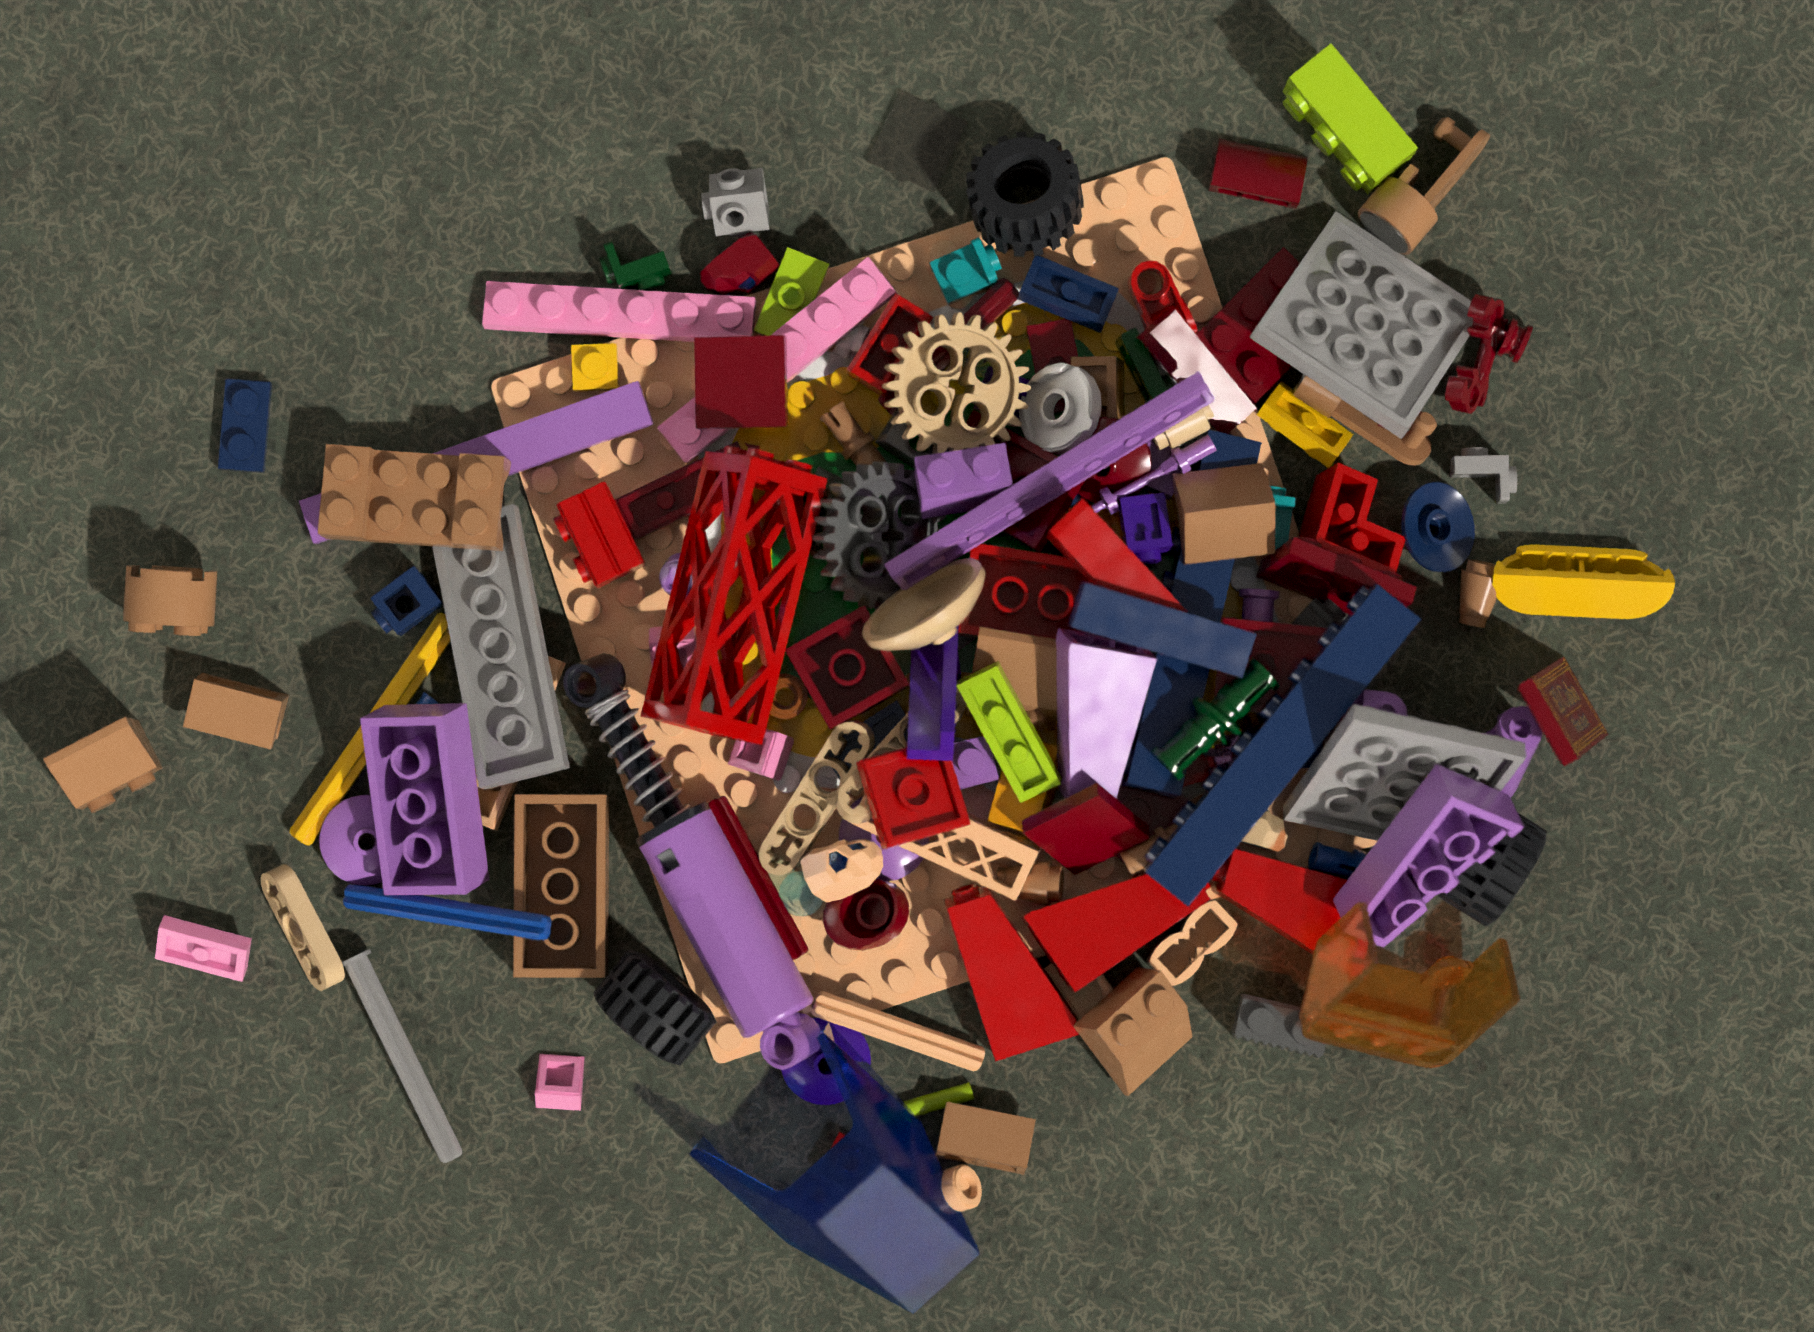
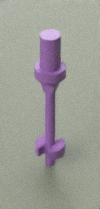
M1206 435L1183 449L1177 446L1170 450L1171 457L1163 462L1159 468L1114 493H1111L1107 486L1099 490L1102 500L1091 505L1092 509L1097 513L1107 508L1111 515L1118 512L1117 501L1120 497H1126L1163 475L1166 476L1178 470L1183 474L1191 470L1190 465L1217 451L1209 435Z

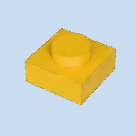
M616 343L571 345L574 392L610 391L619 387L618 348Z

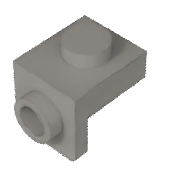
M1473 447L1462 448L1461 456H1454L1450 459V478L1495 477L1496 504L1507 503L1510 500V493L1517 492L1516 466H1509V455H1488V448Z

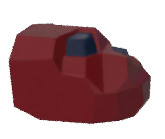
M749 232L714 258L700 272L701 282L708 291H715L722 295H729L734 291L750 293L775 274L780 265L754 232Z

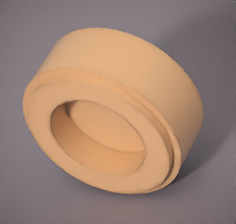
M960 1164L948 1168L942 1173L940 1188L944 1201L949 1208L955 1212H963L978 1206L982 1196V1187L979 1177L971 1167Z

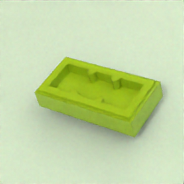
M787 247L754 332L762 336L772 335L814 301L819 294L829 269V263Z

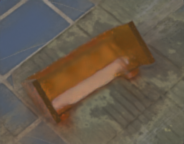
M1359 901L1316 943L1299 1013L1302 1034L1309 1040L1424 1068L1446 1065L1460 1055L1520 1001L1507 940L1499 938L1473 962L1459 959L1455 956L1442 957L1423 974L1382 964L1378 960L1367 903Z

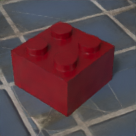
M865 605L785 650L830 731L910 687L892 652L872 648L863 638L862 631L864 625L871 616Z

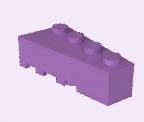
M1436 764L1334 897V904L1346 932L1383 948L1427 911L1425 905L1437 894L1442 892L1447 894L1460 883L1458 876L1475 861L1482 864L1495 853L1493 846L1507 834L1513 838L1524 828L1509 794Z

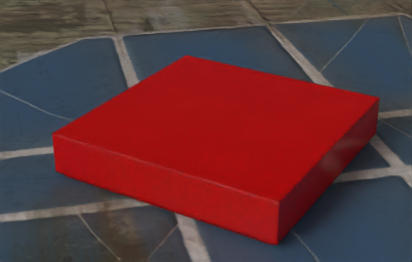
M907 747L856 762L882 850L963 828L971 824L952 761L907 759Z

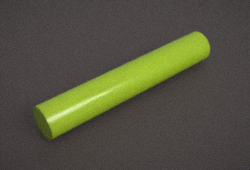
M970 1082L868 1111L867 1113L871 1127L875 1129L943 1109L946 1106V1102L960 1104L974 1100Z

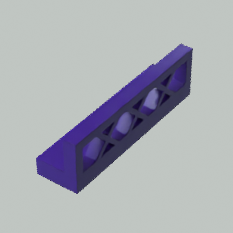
M958 625L956 626V633L947 641L938 645H934L932 642L925 646L911 649L907 759L953 761Z

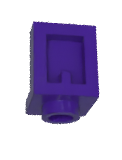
M1165 492L1120 497L1117 504L1124 544L1144 565L1160 562L1162 560L1161 556L1166 555L1173 546Z

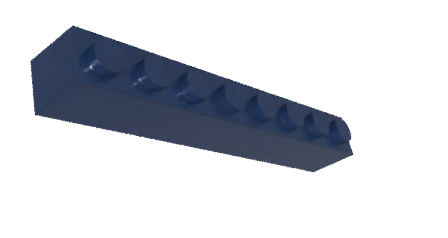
M1208 430L1203 437L1209 435L1217 451L1190 466L1195 467V471L1257 464L1262 442ZM1174 527L1171 536L1173 546L1168 551V553L1175 554L1171 572L1164 571L1161 583L1187 612L1221 622L1235 559L1184 565L1179 527ZM1153 651V655L1157 660L1123 773L1122 786L1175 799L1181 796L1187 768L1182 771L1184 777L1181 780H1177L1151 751L1156 746L1159 749L1163 747L1181 730L1180 727L1188 719L1194 718L1197 715L1192 699L1197 696L1203 699L1210 668L1164 654L1161 656Z
M1374 583L1370 589H1367L1364 585L1358 589L1346 605L1351 610V613L1341 625L1333 621L1317 641L1322 648L1313 660L1310 661L1304 657L1288 677L1293 682L1292 686L1283 697L1275 693L1259 712V715L1264 720L1254 733L1248 729L1243 732L1230 748V751L1235 756L1224 769L1217 765L1201 784L1207 791L1196 804H1193L1190 800L1186 802L1172 820L1178 827L1167 840L1159 836L1143 856L1149 862L1144 867L1145 873L1188 907L1421 620L1378 584Z

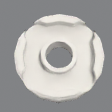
M1060 362L1048 365L1036 373L1027 384L1031 386V390L1027 392L1026 397L1022 396L1021 398L1029 407L1028 409L1019 410V420L1022 423L1020 427L1027 440L1042 447L1044 451L1061 455L1089 439L1097 428L1102 410L1101 392L1095 379L1080 367ZM1064 398L1065 410L1058 419H1055L1054 407L1058 400Z

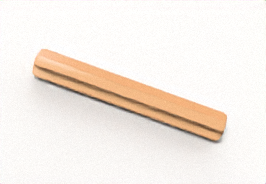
M824 991L819 992L813 1001L811 1014L814 1017L970 1071H977L983 1063L985 1056L983 1046Z

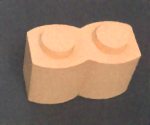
M1216 900L1208 901L1187 915L1179 932L1166 936L1155 945L1149 954L1147 964L1154 970H1161L1172 986L1181 984L1198 970L1204 955L1219 950L1231 939L1238 923Z

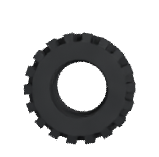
M1026 131L1016 132L1017 138L1008 139L1007 135L997 138L998 144L996 146L988 143L982 148L983 158L974 157L971 162L972 172H967L966 183L968 189L966 191L977 232H981L982 239L988 245L995 242L997 251L1004 254L1009 249H1012L1014 256L1024 257L1025 251H1033L1034 256L1044 254L1043 248L1050 246L1052 250H1055L1061 246V237L1069 240L1075 233L1073 224L1079 225L1081 222V209L1084 208V199L1077 164H1074L1073 155L1068 149L1062 150L1061 142L1054 138L1046 142L1045 134L1035 132L1033 138L1027 137ZM1022 185H1037L1047 189L1045 194L1039 199L1026 204H1014L1003 199L1011 190Z
M1519 813L1518 815L1524 828L1513 838L1508 834L1493 846L1495 852L1482 864L1475 861L1458 876L1460 882L1447 894L1442 892L1438 896L1485 927L1496 921L1509 906L1532 871L1546 843L1547 831Z
M628 950L593 992L599 1007L618 1027L649 1052L668 1063L682 1065L716 1024V1019L711 1009L691 988L660 963L638 951Z

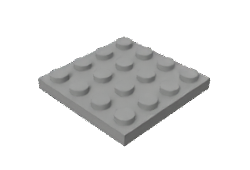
M1335 211L1249 338L1402 439L1470 336L1467 329L1469 326H1472L1473 318L1468 317L1467 313L1471 301Z
M1353 704L1284 803L1283 820L1378 841L1436 764L1501 791L1526 759L1525 743L1506 739L1499 735L1483 734L1458 726L1443 725L1421 720L1414 716H1403L1377 710L1369 706L1363 707Z

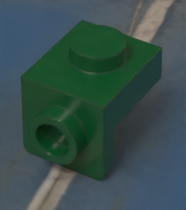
M612 241L603 244L607 256L599 258L608 284L617 281L619 289H631L638 286L639 290L649 291L665 284L663 277L672 274L664 251L621 266Z

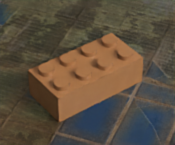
M515 794L514 910L547 915L551 918L552 924L550 936L546 940L514 936L513 978H605L608 975V795Z

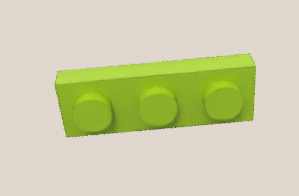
M999 661L959 679L956 686L1019 802L1022 803L1060 785L1062 777Z

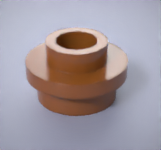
M790 674L779 675L770 711L772 716L778 719H792L804 710L808 694L805 685L799 678ZM783 688L790 689L794 694L792 703L786 706L779 704L776 699L778 691Z

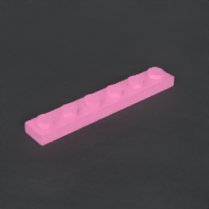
M865 258L772 334L787 336V383L891 300L895 293L898 294L871 258ZM695 397L657 427L685 463H689L730 430L696 429Z
M487 281L482 325L484 329L694 342V337L753 336L756 299L755 297Z

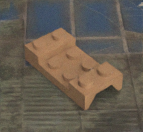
M326 444L317 534L325 539L503 551L501 510L504 484L511 469V461L505 456L460 453L457 456L374 450L371 447Z

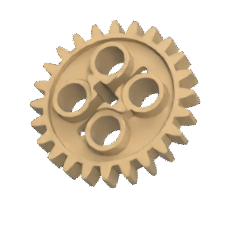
M962 312L953 313L950 325L943 314L935 316V329L926 321L917 323L920 337L911 332L904 333L903 338L909 347L907 349L893 347L891 351L900 359L899 364H888L884 368L895 375V380L882 384V388L894 391L895 395L894 398L885 402L884 406L889 408L898 407L900 412L891 420L892 425L906 423L908 426L902 435V439L908 440L917 435L919 440L916 450L919 452L925 451L932 444L933 454L946 452L947 449L950 452L963 450V448L979 447V445L981 447L994 445L993 437L1002 442L1009 441L1011 438L1005 426H1021V421L1013 413L1015 410H1024L1029 407L1024 401L1018 399L1019 393L1031 390V386L1019 383L1018 378L1027 373L1029 368L1023 366L1016 367L1014 363L1023 353L1022 350L1008 352L1006 349L1012 336L1007 334L996 339L994 337L997 329L995 322L989 323L983 330L980 329L981 319L979 315L972 316L967 325H965ZM938 346L945 348L950 355V364L945 371H940L933 365L932 354ZM968 348L970 351L969 357L963 368H961L963 349ZM981 359L988 361L993 369V376L987 384L980 382L975 374V366ZM959 378L958 383L965 387L964 394L955 395V390L948 387L950 380ZM926 390L932 391L938 399V408L933 415L926 414L920 406V398ZM969 403L975 404L981 412V420L975 428L968 426L963 418V410ZM950 406H952L951 423L949 426H945L943 423L945 415L948 413Z

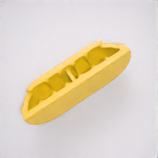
M1523 545L1516 548V554L1506 557L1501 562L1499 560L1496 562L1492 586L1496 591L1497 599L1504 606L1523 614L1635 619L1650 615L1661 609L1673 594L1675 579L1669 568L1664 571L1656 564L1647 560V553L1638 550Z

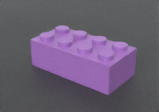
M467 703L384 705L360 718L384 895L467 894L489 880Z

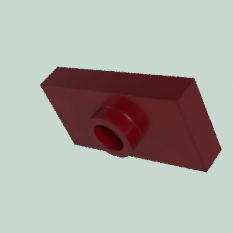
M1061 319L1026 326L1035 374L1048 365L1060 362L1071 365V357H1078L1072 322L1070 320ZM1061 398L1056 403L1054 414L1064 412V398Z

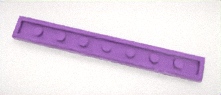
M1196 372L884 564L898 586L902 590H907L1209 405L1215 399L1200 372Z
M635 381L432 454L459 456L460 453L505 456L511 461V469L508 475L510 476L654 425L640 382ZM321 493L299 501L313 544L330 540L317 534Z

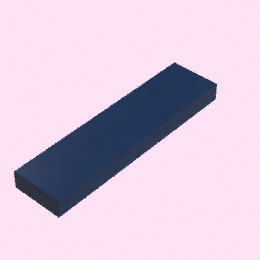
M1081 581L1068 625L1073 628L1241 678L1243 677L1256 637V633L1086 581Z

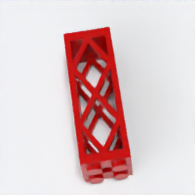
M725 446L723 453L705 452L640 717L717 737L758 745L763 744L812 544V536L817 524L814 521V517L819 516L820 500L823 499L828 479L811 474L812 465L786 459L785 462L774 459L775 454L754 448L744 450ZM716 473H717V474H719V475H718L716 481L714 482L715 476H716ZM753 489L766 491L755 504L752 494ZM804 494H807V499L804 507L803 497ZM724 511L725 532L711 554L705 530ZM785 525L791 550L772 570L770 549ZM747 533H748V537H749V541H750V545H749V546H748L747 540H746V534H747ZM691 573H692V585H693V587L691 588L690 592L688 593V595H687V597H686L687 590H688V585H689V581H690V577H691ZM741 575L743 590L739 606L727 620L724 607L730 586ZM782 597L777 621L775 622V607ZM695 626L696 649L683 669L677 645ZM755 641H757L762 666L744 685L742 663ZM719 649L722 655V659L720 661L717 655V651ZM662 691L664 693V702H660ZM712 691L715 702L712 713L699 710L701 702ZM754 712L752 722L748 723L749 718Z

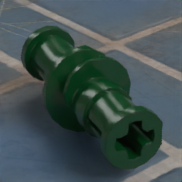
M1251 657L1248 660L1249 666L1245 669L1243 677L1237 676L1229 685L1225 684L1210 703L1198 696L1192 699L1197 715L1194 718L1188 719L1180 727L1181 730L1163 747L1159 749L1156 746L1151 751L1177 780H1181L1184 777L1182 771L1202 753L1205 754L1217 739L1225 747L1228 745L1224 735L1226 730L1240 737L1243 733L1235 722L1246 716L1251 711V707L1270 689L1276 691L1280 687L1273 676L1255 658Z

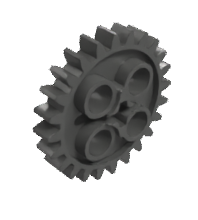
M873 461L872 465L858 464L856 472L844 471L842 473L844 484L831 483L829 485L835 497L834 499L820 500L827 513L826 516L814 517V521L823 526V532L813 535L812 540L823 542L824 548L814 556L815 559H827L828 564L821 571V575L835 577L830 588L833 591H844L843 600L858 602V607L865 605L866 608L874 607V609H877L889 597L901 589L890 576L884 564L898 556L900 551L901 553L905 552L939 531L937 523L943 520L946 515L922 519L915 481V470L904 469V464H888V462ZM901 505V510H902V512H901V517H900V519H899V517H898V509H899V506ZM861 507L863 508L862 520H860L859 516ZM863 552L864 560L861 566L860 555Z

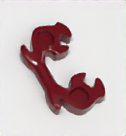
M1475 294L1467 313L1468 317L1473 318L1472 326H1469L1467 329L1468 334L1480 338L1474 366L1472 368L1457 365L1456 371L1458 375L1457 377L1449 376L1445 391V400L1449 401L1452 410L1472 414L1477 406L1483 407L1485 404L1490 372L1497 348L1504 337L1508 325V319L1503 318V300Z

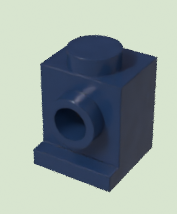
M415 566L411 567L370 598L377 607L371 611V614L386 634L394 629L399 636L405 634L444 605L420 570ZM404 596L410 597L414 603L413 609L408 613H401L397 608L398 600Z

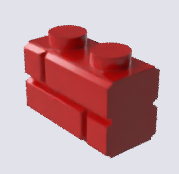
M895 293L846 369L847 375L885 399L890 390L882 388V384L895 380V375L884 369L885 365L899 364L900 361L891 350L893 347L907 349L909 346L905 342L903 334L911 332L920 337L917 323L926 321L932 326L934 317Z
M606 481L556 504L560 515L554 517L553 520L563 541L567 542L573 539L580 555L573 558V561L584 583L593 580L594 585L598 589L646 566Z

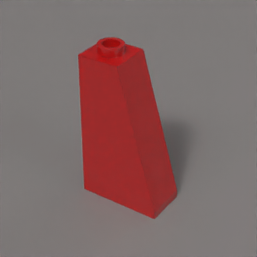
M1083 499L1049 530L1047 539L1090 583L1187 612Z
M1238 849L1231 853L1210 879L1213 881L1212 892L1342 974L1364 979L1373 943L1346 932L1333 901L1334 897L1347 882L1346 879Z
M1145 874L1031 911L1021 917V919L1072 993H1075L1209 901L1210 898L1205 891L1211 886L1208 882L1188 907L1152 877Z
M973 883L951 891L952 897L943 900L995 1062L1079 1035L1073 1027L1078 1022L1076 1016L989 888L985 886L978 888V885Z

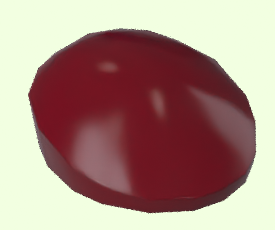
M876 878L869 887L846 898L827 902L823 910V925L827 935L838 946L849 950H868L885 945L901 933L908 921L910 913L909 902L904 891L896 884Z

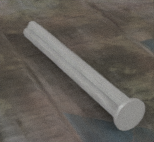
M368 949L342 962L343 967L346 968L440 1161L447 1163L461 1156L462 1148L367 955L372 953Z

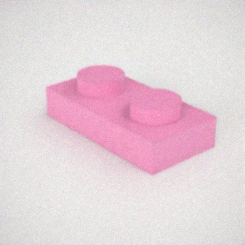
M164 915L158 929L155 959L242 982L248 967L252 938Z

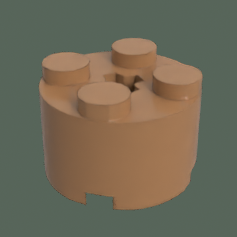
M126 565L123 621L129 622L128 631L155 633L156 630H163V625L174 626L173 634L201 636V633H208V627L214 626L218 571L204 572V578H202L203 569L152 565V569L140 568V565Z

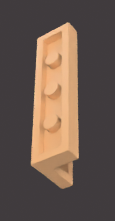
M864 793L859 805L867 808L865 805L866 795ZM968 810L967 813L971 824L952 830L955 832L954 834L946 837L944 833L938 834V840L924 845L916 841L899 845L1014 901L1017 900L1041 850V847L1033 841L1000 825L988 822L987 819ZM871 820L860 824L851 823L878 836L874 822ZM961 837L974 841L980 859L966 864L954 860L947 842ZM941 845L945 855L931 848ZM983 846L997 853L986 856ZM1006 856L1023 864L1012 887L995 879L989 864L990 861ZM983 865L986 874L973 869V867Z

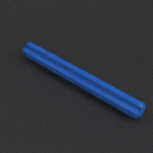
M350 884L344 890L343 905L347 909L535 940H546L550 936L552 921L547 915L424 895H384V891L381 888Z

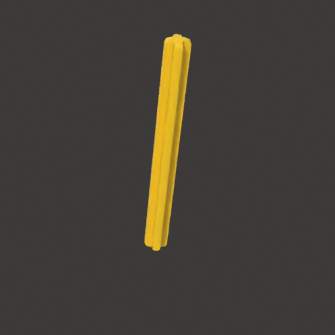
M440 612L435 616L370 713L384 705H408L451 642L446 614ZM361 726L290 828L289 833L305 845L310 846L313 844L320 833L322 823L327 814L343 800L366 766Z

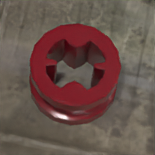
M1512 318L1498 346L1496 355L1501 357L1504 354H1508L1512 358L1511 361L1517 364L1529 341L1533 326L1528 324L1526 327H1521L1518 325V320Z

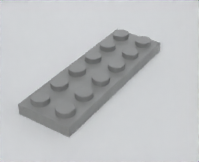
M514 504L503 506L501 510L503 551L432 546L462 702L467 703L479 788L484 790L570 768L519 507Z

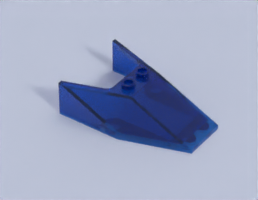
M828 1022L821 1029L817 1040L853 1120L852 1129L788 1188L782 1190H775L729 1165L704 1136L696 1142L689 1155L787 1244L914 1314L980 1254V1250L963 1213L951 1208L944 1198L941 1187L944 1170L922 1122L839 1031Z

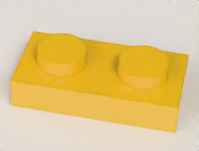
M1281 381L1256 415L1267 422L1272 429L1282 433L1302 448L1310 457L1317 459L1329 468L1354 434L1331 417L1328 419L1293 396L1295 391Z

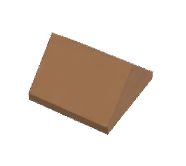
M1263 463L1172 474L1184 565L1275 553V499Z

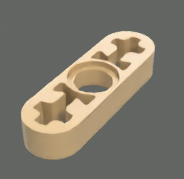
M286 864L261 875L263 893L311 984L316 989L323 991L343 981L345 972L342 961L296 873Z

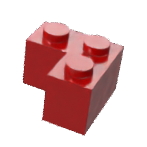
M1339 462L1316 475L1298 537L1312 538L1322 545L1321 548L1335 554L1344 553L1358 557L1363 562L1362 565L1374 570H1387L1394 573L1397 571L1405 543L1404 536L1367 521L1378 479Z

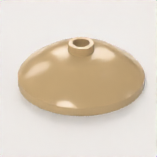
M960 559L952 561L907 590H898L882 603L867 620L862 631L863 638L870 647L884 651L916 649L932 642L934 645H938L947 641L956 633V626L967 617L983 588L985 570L976 559Z

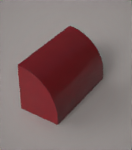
M1219 139L1208 191L1297 209L1306 173L1307 157Z

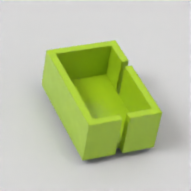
M1331 43L1288 78L1282 91L1287 97L1282 101L1285 108L1296 121L1300 122L1305 119L1311 124L1315 131L1311 136L1312 140L1327 157L1334 153L1344 166L1340 170L1341 175L1355 191L1363 188L1369 195L1386 177H1391L1406 165L1417 151L1418 147Z

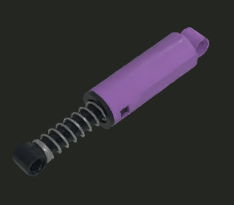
M605 653L571 665L566 670L563 678L566 695L572 703L579 707L587 708L585 714L588 715V719H592L590 723L592 726H600L603 733L599 741L609 743L612 749L609 751L608 757L617 758L620 763L616 772L618 774H626L629 780L625 789L635 791L638 797L634 801V805L644 807L646 811L643 817L644 822H652L654 828L635 840L740 1034L744 1038H750L763 1031L760 1038L761 1053L767 1063L777 1069L791 1068L814 1055L822 1043L820 1027L807 1014L798 1013V1011L813 1002V996L707 801L690 808V804L682 805L678 797L682 789L673 788L669 781L673 773H665L660 764L664 761V756L656 757L651 748L655 745L656 741L647 740L643 733L647 725L638 724L634 716L638 709H630L626 702L631 695L628 694V690H623L626 683V673L623 665L616 657Z

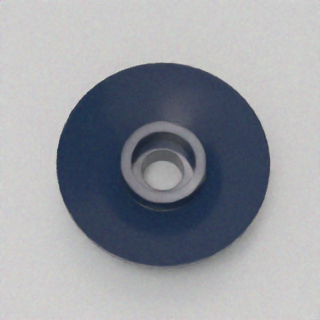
M1441 482L1421 485L1410 494L1403 508L1401 526L1405 544L1411 556L1422 567L1433 572H1447L1461 566L1472 550L1475 537L1473 515L1464 497L1452 486Z

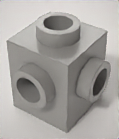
M731 168L717 174H709V192L701 194L705 220L713 219L716 236L730 235L739 237L749 232L769 230V203L763 168L750 170Z

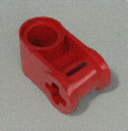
M1151 260L1136 266L1129 276L1128 289L1140 314L1144 329L1149 327L1166 310L1172 307L1180 314L1194 333H1197L1198 329L1183 297L1180 296L1168 269L1158 261ZM1144 271L1156 273L1162 283L1160 291L1152 295L1142 292L1137 284L1138 275Z

